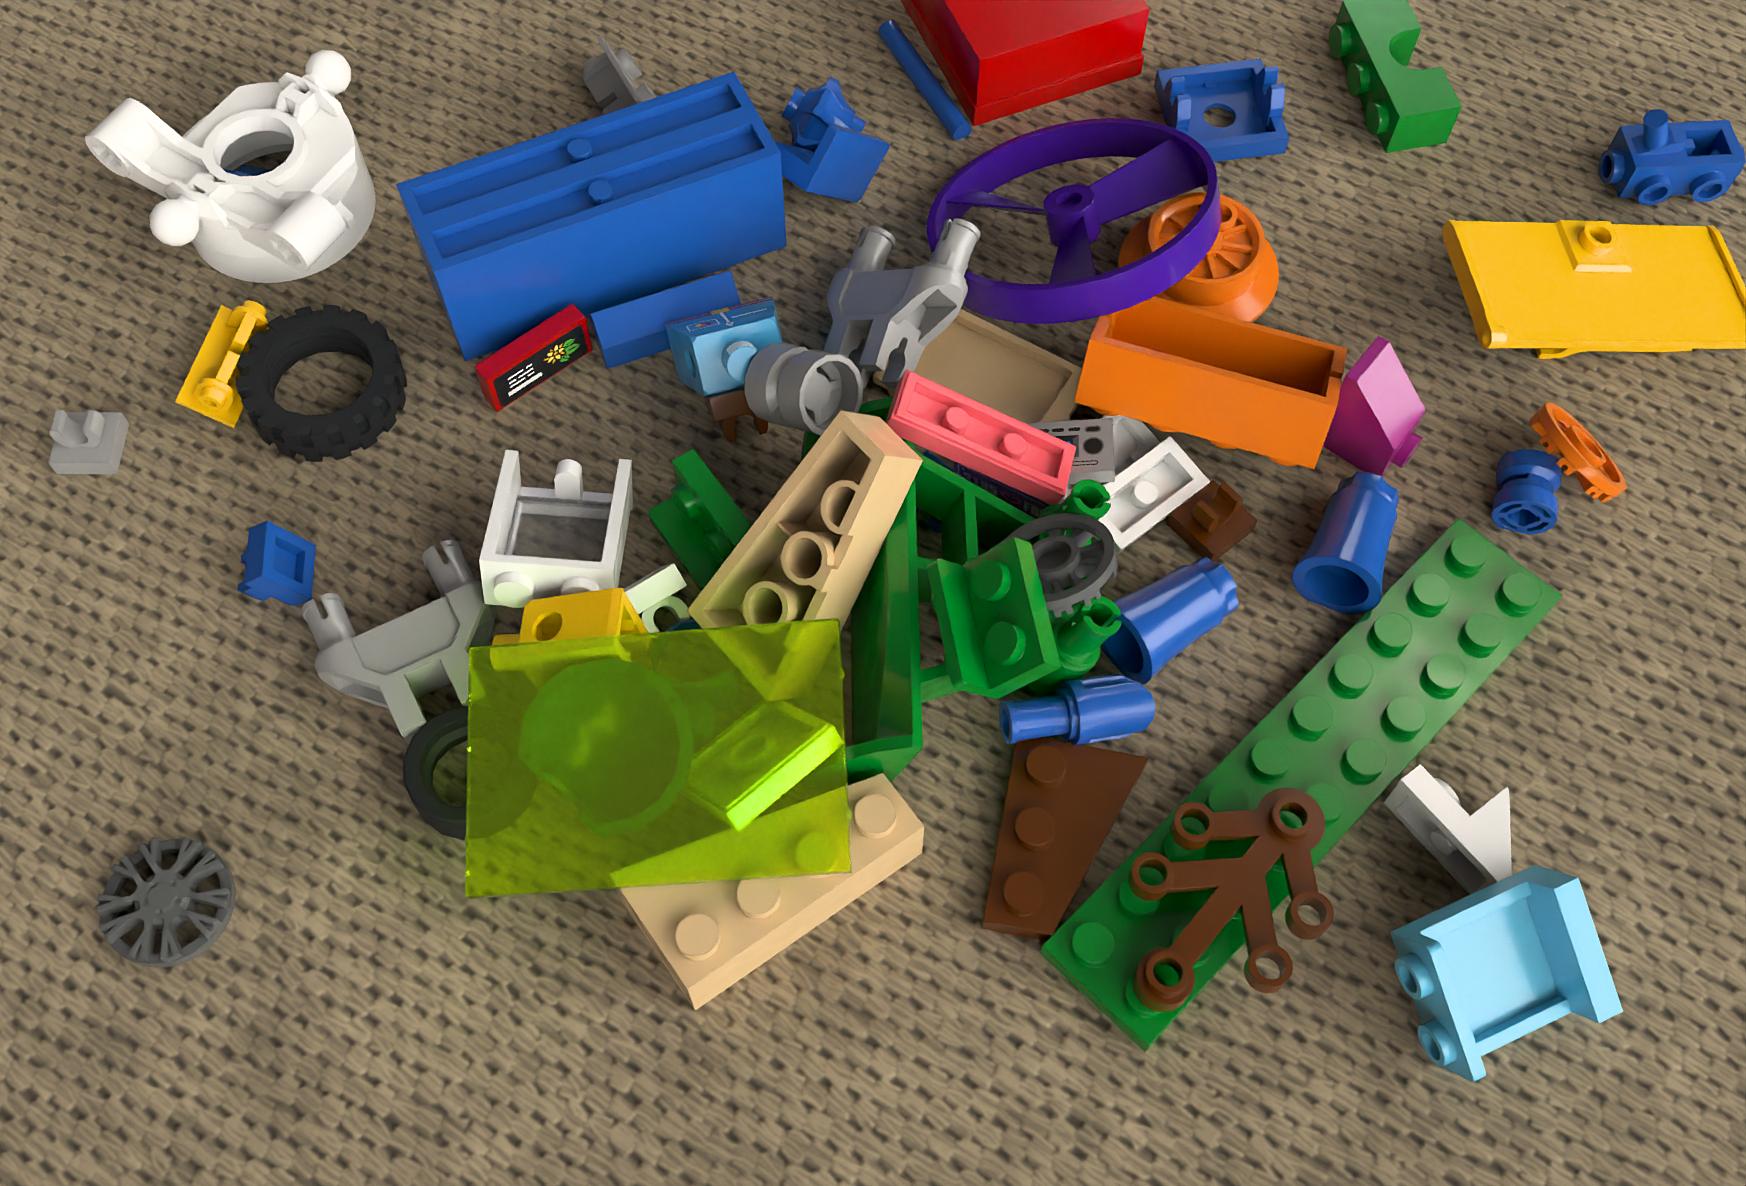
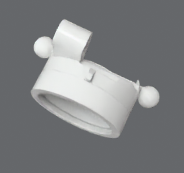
M320 50L312 54L305 65V74L302 77L286 72L278 80L279 82L256 83L237 87L212 112L200 119L182 137L145 105L132 98H127L85 136L86 145L92 154L112 172L122 177H128L167 198L156 204L149 215L152 234L163 244L183 246L192 242L198 254L211 267L230 277L249 282L278 283L315 274L339 261L359 243L372 221L376 203L374 185L354 131L340 102L334 97L345 91L351 81L349 63L341 54L335 51ZM292 151L286 161L280 166L258 176H237L223 170L233 171L240 165L266 154Z

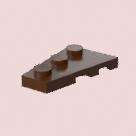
M1045 737L1021 740L1015 743L982 929L1041 941H1047L1056 932L1090 866L1146 767L1149 757L1087 745L1073 746L1071 742Z

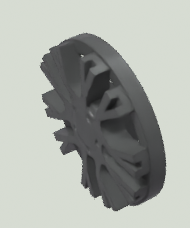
M1062 513L1038 518L1021 526L1002 542L1004 543L1013 537L1028 542L1031 538L1048 532L1049 537L1033 544L1032 549L1047 611L1053 610L1055 617H1061L1063 611H1066L1068 615L1074 613L1072 605L1080 601L1086 607L1091 605L1092 598L1098 600L1101 597L1099 589L1109 578H1116L1117 549L1111 532L1103 523L1086 515ZM1066 529H1072L1069 537H1065ZM1093 535L1099 539L1097 542L1082 547ZM1089 576V577H1088L1087 579H1085V580L1081 579L1082 577ZM1069 585H1072V586H1073V587L1070 588V589L1063 590V588H1065V587H1067V586H1069Z
M188 837L159 841L155 838L150 840L149 844L142 843L138 845L140 850L130 857L125 854L120 858L121 862L118 865L114 864L111 870L114 873L108 881L103 895L98 894L97 901L99 906H96V913L100 915V931L103 932V937L115 951L138 965L162 968L182 964L197 957L220 937L232 916L235 906L236 889L229 867L211 848ZM179 853L176 863L170 869L163 870L162 856ZM198 856L202 859L185 878L183 875L189 870ZM148 863L155 874L145 880L138 869ZM217 872L221 888L197 893L196 887L200 881ZM129 879L136 882L137 889L132 895L119 897L121 890ZM198 904L218 908L214 918L196 913ZM132 908H135L136 912L121 916L119 918L115 917L117 912L129 910ZM188 922H193L202 934L181 948L176 936L177 929ZM144 924V930L134 946H128L122 936L134 926ZM159 930L162 931L160 953L154 954L153 950L157 931Z

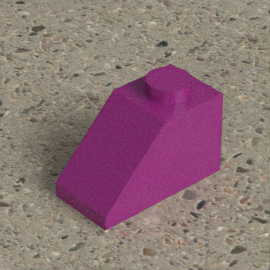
M1379 335L1346 374L1340 388L1337 408L1323 447L1363 472L1383 476L1393 463L1403 468L1419 447L1423 437L1416 434L1415 430L1426 409L1390 342Z

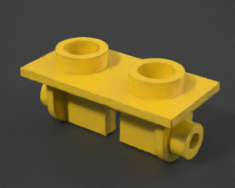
M247 300L244 301L242 306H237L233 310L223 305L220 306L176 398V403L227 426L235 427L244 407L236 387V377L241 376L237 367L241 353L248 354L250 350L248 342L257 331L263 334L269 329L267 327L268 320L265 317L267 311L261 304Z

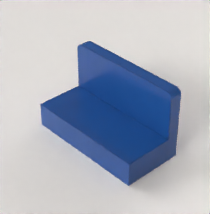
M831 124L827 128L815 152L775 142L781 152L782 175L806 192L852 202H858L862 198L890 147L889 143L879 137Z

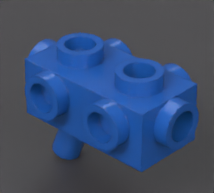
M1654 109L1645 114L1643 124L1619 127L1609 148L1601 155L1599 175L1603 183L1614 184L1618 198L1637 197L1638 202L1642 205H1655L1666 200L1671 195L1691 194L1696 202H1708L1728 191L1746 163L1745 151L1743 146L1738 143L1729 120L1668 123L1667 112L1661 109Z

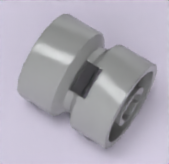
M772 343L759 350L750 362L745 376V396L749 408L758 418L770 423L796 428L821 436L841 410L854 413L859 412L863 400V383L860 372L852 360L840 354L821 350H808L806 347L788 343Z

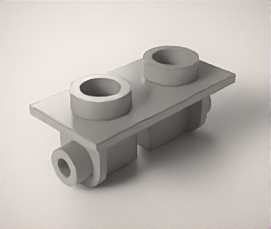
M601 35L597 37L605 52L599 57L588 59L584 63L582 79L598 105L603 109V114L605 115L656 98L657 96L645 82L640 86L637 83L636 79L643 75V73L627 50L622 47L615 52Z

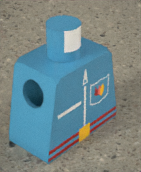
M772 296L664 323L679 381L703 396L745 387V376L749 364L759 350L772 343H784Z

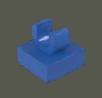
M264 521L249 528L247 551L241 555L240 561L245 564L244 581L238 584V591L261 601L272 597L290 606L300 605L312 600L316 545L269 521Z

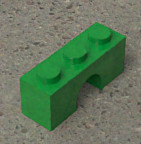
M1343 0L1336 23L1331 26L1329 31V47L1334 57H1340L1346 69L1347 85L1350 93L1354 96L1358 95L1365 109V121L1370 134H1377L1385 153L1447 143L1462 105L1442 67L1424 70L1405 67L1408 66L1422 29L1408 0Z

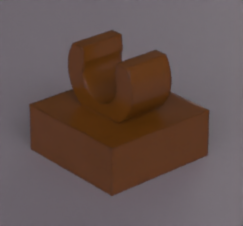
M745 387L704 396L706 407L714 421H719L720 428L729 442L737 441L734 423L742 415L753 417L754 425L760 435L767 433L768 422L758 418L749 408L745 396Z
M1212 480L1169 514L1167 525L1202 558L1208 557L1211 561L1215 562L1254 530L1257 519L1242 506L1243 498L1228 484L1223 482L1219 485Z

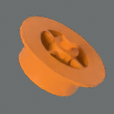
M1206 192L1187 193L1174 197L1161 205L1155 213L1137 223L1122 243L1118 258V268L1154 252L1179 234L1199 211ZM1220 195L1221 225L1213 246L1192 271L1168 289L1155 295V297L1252 323L1265 312L1274 298L1279 281L1278 263L1272 247L1265 239L1263 228L1256 216L1238 201Z

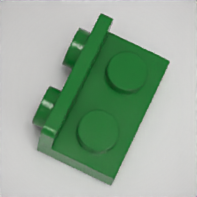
M692 449L672 460L676 487L671 489V498L650 509L649 518L694 583L702 591L752 525L696 451Z
M1013 537L963 566L940 558L927 565L932 590L931 603L937 614L945 650L944 664L955 689L999 699L1061 668L1030 542Z

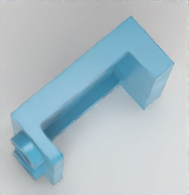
M1533 865L1390 932L1399 957L1395 960V971L1401 985L1414 1000L1422 1023L1418 1027V1037L1425 1053L1437 1066L1444 1067L1470 1082L1486 1076L1481 1056L1571 1012L1597 1023H1601L1623 1012L1578 877Z

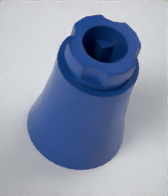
M1356 472L1351 478L1341 479L1337 491L1332 494L1328 501L1323 518L1309 547L1292 573V581L1296 590L1306 600L1347 615L1368 612L1379 604L1382 597L1384 565L1390 538L1397 520L1396 507L1399 501L1397 489L1388 485L1382 476L1370 472Z
M1208 557L1198 559L1190 565H1182L1159 580L1128 595L1112 600L1121 612V616L1115 620L1122 621V624L1114 635L1110 636L1100 645V649L1123 676L1142 685L1146 684L1172 658L1195 640L1220 625L1224 617L1236 610L1239 605L1236 596L1237 585L1231 574L1222 564H1216Z

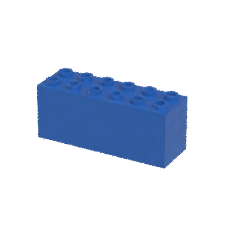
M735 72L396 184L429 278L465 361L503 348L572 304L585 318H588V315L658 293L787 246L781 152Z

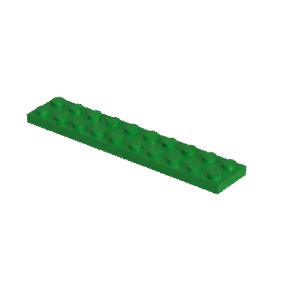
M1458 518L1381 597L1379 604L1374 609L1369 610L1045 942L1041 947L1040 954L1146 1052L1246 943L1239 908L1192 967L1195 974L1194 987L1182 1006L1170 1012H1157L1147 1008L1137 998L1133 989V974L1141 958L1155 948H1169L1215 890L1167 893L1159 900H1143L1132 892L1128 883L1129 872L1135 859L1147 852L1159 853L1170 862L1242 858L1256 841V839L1209 840L1206 846L1198 850L1182 848L1173 840L1170 833L1171 821L1177 809L1185 803L1198 802L1206 805L1212 812L1257 809L1261 799L1275 789L1294 788L1303 791L1319 804L1325 817L1324 835L1318 845L1310 851L1313 868H1315L1550 612L1563 595ZM1288 811L1279 813L1280 819L1285 826L1293 829L1302 827L1301 820L1295 814ZM1187 817L1181 820L1182 827L1186 832L1192 835H1200L1205 832L1203 824L1196 818ZM1281 857L1265 875L1272 914L1289 896ZM1151 867L1139 870V876L1145 884L1159 886L1163 883V877L1158 870ZM1168 965L1154 967V977L1160 984L1164 986L1178 984L1177 972Z

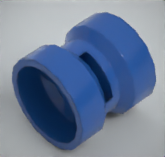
M1521 449L1509 452L1500 458L1496 470V484L1500 491L1493 498L1491 512L1492 520L1499 528L1534 535L1546 532L1554 527L1557 522L1559 505L1558 499L1553 493L1557 492L1561 486L1562 468L1556 464L1559 460L1555 456L1544 451Z

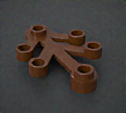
M1279 788L1267 793L1259 802L1257 809L1212 812L1206 805L1198 802H1188L1177 809L1171 821L1170 833L1173 840L1179 846L1188 850H1198L1206 846L1209 840L1256 839L1242 858L1170 862L1159 853L1147 852L1135 859L1129 872L1128 883L1132 892L1143 900H1159L1167 893L1215 890L1169 948H1155L1141 958L1133 974V989L1143 1005L1157 1012H1170L1184 1004L1192 992L1195 983V974L1192 967L1239 908L1248 952V958L1244 964V976L1248 984L1261 993H1274L1280 990L1292 975L1293 964L1289 954L1277 944L1265 875L1280 857L1291 903L1285 912V922L1288 929L1301 939L1313 940L1323 935L1334 918L1332 904L1324 895L1318 892L1310 853L1318 845L1325 831L1323 811L1310 795L1294 788ZM1288 811L1295 814L1301 820L1302 827L1293 829L1285 826L1280 819L1279 813ZM1187 817L1196 818L1203 824L1205 832L1200 835H1192L1184 830L1181 820ZM1146 867L1158 870L1163 877V883L1159 886L1145 884L1139 876V870ZM1302 905L1313 907L1319 913L1320 924L1308 925L1303 922L1298 915V907ZM1259 958L1273 960L1280 970V977L1277 979L1263 977L1257 970L1256 960ZM1158 965L1172 967L1177 972L1178 984L1174 986L1160 984L1154 977V967Z

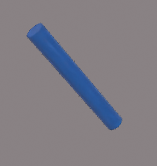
M894 20L884 22L879 27V36L953 140L956 141L968 136L972 130L970 124Z

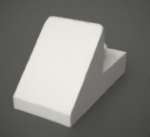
M1420 764L1399 781L1385 800L1384 804L1470 895L1512 876L1508 787L1470 816L1461 807L1459 798L1454 790L1444 781L1433 778Z

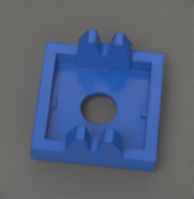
M1260 58L1157 70L1154 88L1166 126L1179 130L1195 139L1206 149L1213 162L1284 154L1286 151L1289 136L1281 116L1284 109L1285 86L1283 83L1277 84L1279 72L1277 66L1264 67ZM1220 107L1232 113L1235 121L1228 127H1214L1205 121L1203 114L1210 108Z

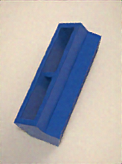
M731 270L600 310L588 316L596 343L606 368L609 369L671 349L664 323L739 305L741 301Z

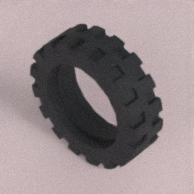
M324 305L323 310L312 311L311 306L302 307L294 310L296 313L294 316L285 319L283 315L274 318L268 322L270 327L263 334L257 331L248 342L250 346L248 354L241 353L237 367L241 376L236 377L237 391L242 399L241 402L261 439L269 446L274 442L278 451L285 456L294 458L296 454L304 455L305 460L310 462H323V457L334 456L335 460L352 456L351 451L357 450L360 447L365 450L378 441L377 436L383 431L388 433L397 421L395 417L397 410H403L406 401L404 387H407V379L397 346L393 339H389L387 330L378 321H375L373 324L370 323L367 315L361 311L352 309L350 313L342 312L340 306ZM343 352L354 355L369 364L373 370L372 377L364 393L349 406L330 414L306 416L285 410L274 400L275 389L282 375L299 360L317 353Z

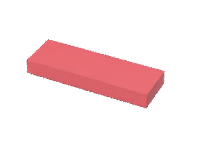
M905 370L898 381L885 421L899 437L1051 505H1057L1065 496L1076 446L914 372Z

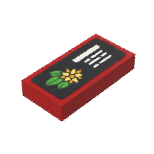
M573 304L567 306L474 366L485 400L496 412H499L593 350L585 316Z

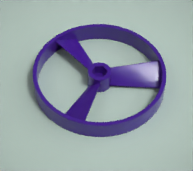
M1102 118L1057 124L1008 140L986 151L960 169L936 196L929 210L926 232L932 253L939 240L944 221L947 219L953 221L954 218L960 219L972 206L1046 216L1050 241L1058 247L1049 283L1021 284L996 281L966 270L964 277L968 286V292L963 306L984 316L1015 323L1055 324L1096 318L1132 307L1163 292L1192 271L1206 256L1214 244L1221 225L1222 211L1216 167L1209 153L1195 139L1179 130L1159 123L1126 118ZM1110 156L1136 158L1089 186L1073 184L1053 190L1043 201L1044 209L990 194L996 188L1017 177L1062 162ZM1198 187L1204 189L1206 196L1199 211L1192 221L1168 243L1137 261L1096 275L1090 243L1100 235L1101 225Z

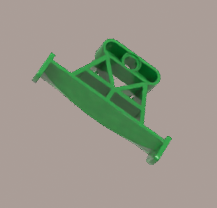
M893 397L864 403L860 406L858 413L877 416L885 422ZM903 438L901 439L923 461L851 609L852 746L838 750L805 777L804 788L833 792L884 773L887 779L892 782L923 749L922 703L961 691L953 687L944 663L921 670L919 601L931 603L932 590L927 565L935 561V559L917 557L916 507L941 520L942 559L962 566L978 557V542L991 550L1000 545L1012 532L1036 520L915 451L914 443ZM1083 479L1074 485L1062 504L1051 505L1045 508L1038 518L1054 514L1073 513L1099 520L1111 508L1110 503H1105L1110 499V494L1099 482ZM1066 529L1065 537H1069L1072 529ZM1048 532L1031 538L1028 542L1033 545L1039 540L1049 537ZM1091 538L1082 547L1092 544ZM1089 576L1082 577L1081 579L1085 580V579H1087ZM1069 585V586L1063 588V590L1070 589V588H1072L1073 586H1072V585ZM1101 596L1098 600L1092 598V604L1087 607L1080 601L1072 605L1074 613L1068 615L1066 611H1063L1061 617H1055L1053 610H1048L1061 668L1027 684L1030 689L1045 697L1054 696L1061 681L1082 678L1096 664L1100 656V645L1110 636L1114 635L1122 624V621L1115 620L1121 616V612L1113 601L1104 596Z

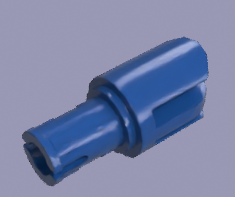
M1106 674L1061 681L1054 696L1014 702L1003 701L999 705V722L1002 736L1005 742L1009 744L1021 740L1061 735L1064 740L1071 742L1074 746L1125 738L1132 733L1142 732L1154 719L1156 706L1152 694L1141 683L1120 674Z

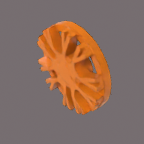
M1547 402L1529 420L1530 426L1542 436L1539 440L1541 445L1545 447L1548 454L1560 455L1562 457L1556 464L1563 468L1567 476L1574 472L1588 495L1590 494L1594 499L1598 498L1602 503H1607L1627 489L1626 481L1612 458L1588 430L1567 411L1553 402Z

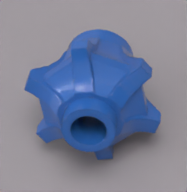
M830 77L827 82L819 87L808 89L807 92L796 87L781 117L790 122L789 129L792 135V146L813 152L816 151L827 128L831 124L862 132L866 121L856 116V112L847 104L842 95L839 81L833 77Z

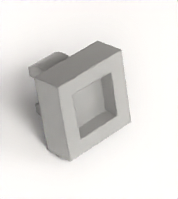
M56 410L50 430V436L54 442L48 461L49 465L56 474H117L129 422L122 412H97L95 410L64 412L63 410Z

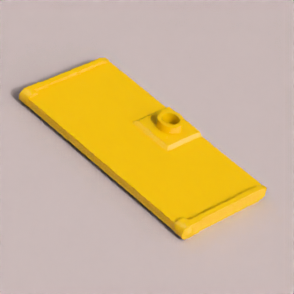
M1448 220L1442 228L1445 247L1473 320V327L1477 338L1484 349H1746V287L1720 231L1715 226L1612 224L1611 221L1560 220L1555 223Z

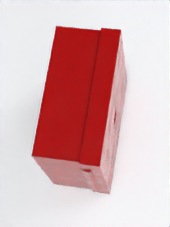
M901 0L973 126L1137 76L1142 72L1144 61L1142 47L1150 10L1144 0Z

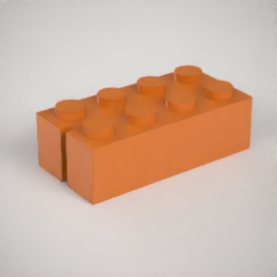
M1153 296L1132 307L1099 316L1089 339L1074 402L1089 406L1095 412L1102 415H1122L1149 423L1153 428L1163 432L1172 433L1179 431L1204 438L1220 448H1239L1268 456L1275 463L1284 466L1300 465L1315 469L1337 408L1347 348Z

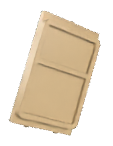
M960 309L953 322L924 348L914 370V373L1023 423L1070 421V417L1079 405L1074 400L1082 371L1081 367ZM888 359L884 371H876L873 375V383L887 389L889 395L893 397L896 388H888L881 383L885 370L888 367Z

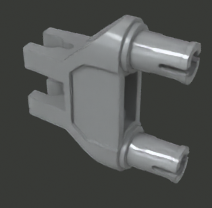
M954 218L953 221L950 219L945 220L939 240L929 262L911 269L883 270L891 249L895 246V237L880 227H863L847 267L834 274L826 294L833 323L823 351L840 354L851 359L860 372L863 388L866 387L873 371H884L888 359V367L885 370L881 383L888 388H896L905 370L914 372L924 348L940 335L958 315L968 292L964 275L974 246L981 235L980 230L975 225L964 219Z
M452 539L440 542L449 561L448 564H443L434 545L424 551L422 555V562L428 569L441 596L440 599L358 636L344 608L342 597L338 594L327 593L320 595L328 614L327 618L319 611L314 599L305 603L301 609L302 616L308 623L319 648L314 664L319 678L332 688L348 696L389 709L402 737H405L408 746L412 737L428 722L418 698L452 683L462 706L481 705L493 708L476 671L494 628L497 605L484 604L482 582L476 581L463 554L460 543Z

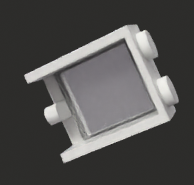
M505 450L479 559L484 604L521 608L534 599L618 588L630 510L633 509L632 460L619 459L613 494L583 491L582 467L578 462L570 459H565L558 463L554 479L555 489L521 486L518 451Z

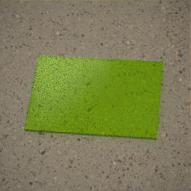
M830 618L469 647L468 699L466 702L468 706L466 837L464 840L466 844L465 897L473 899L852 873L850 839L852 811L849 808L843 700L845 671L842 668L839 619Z

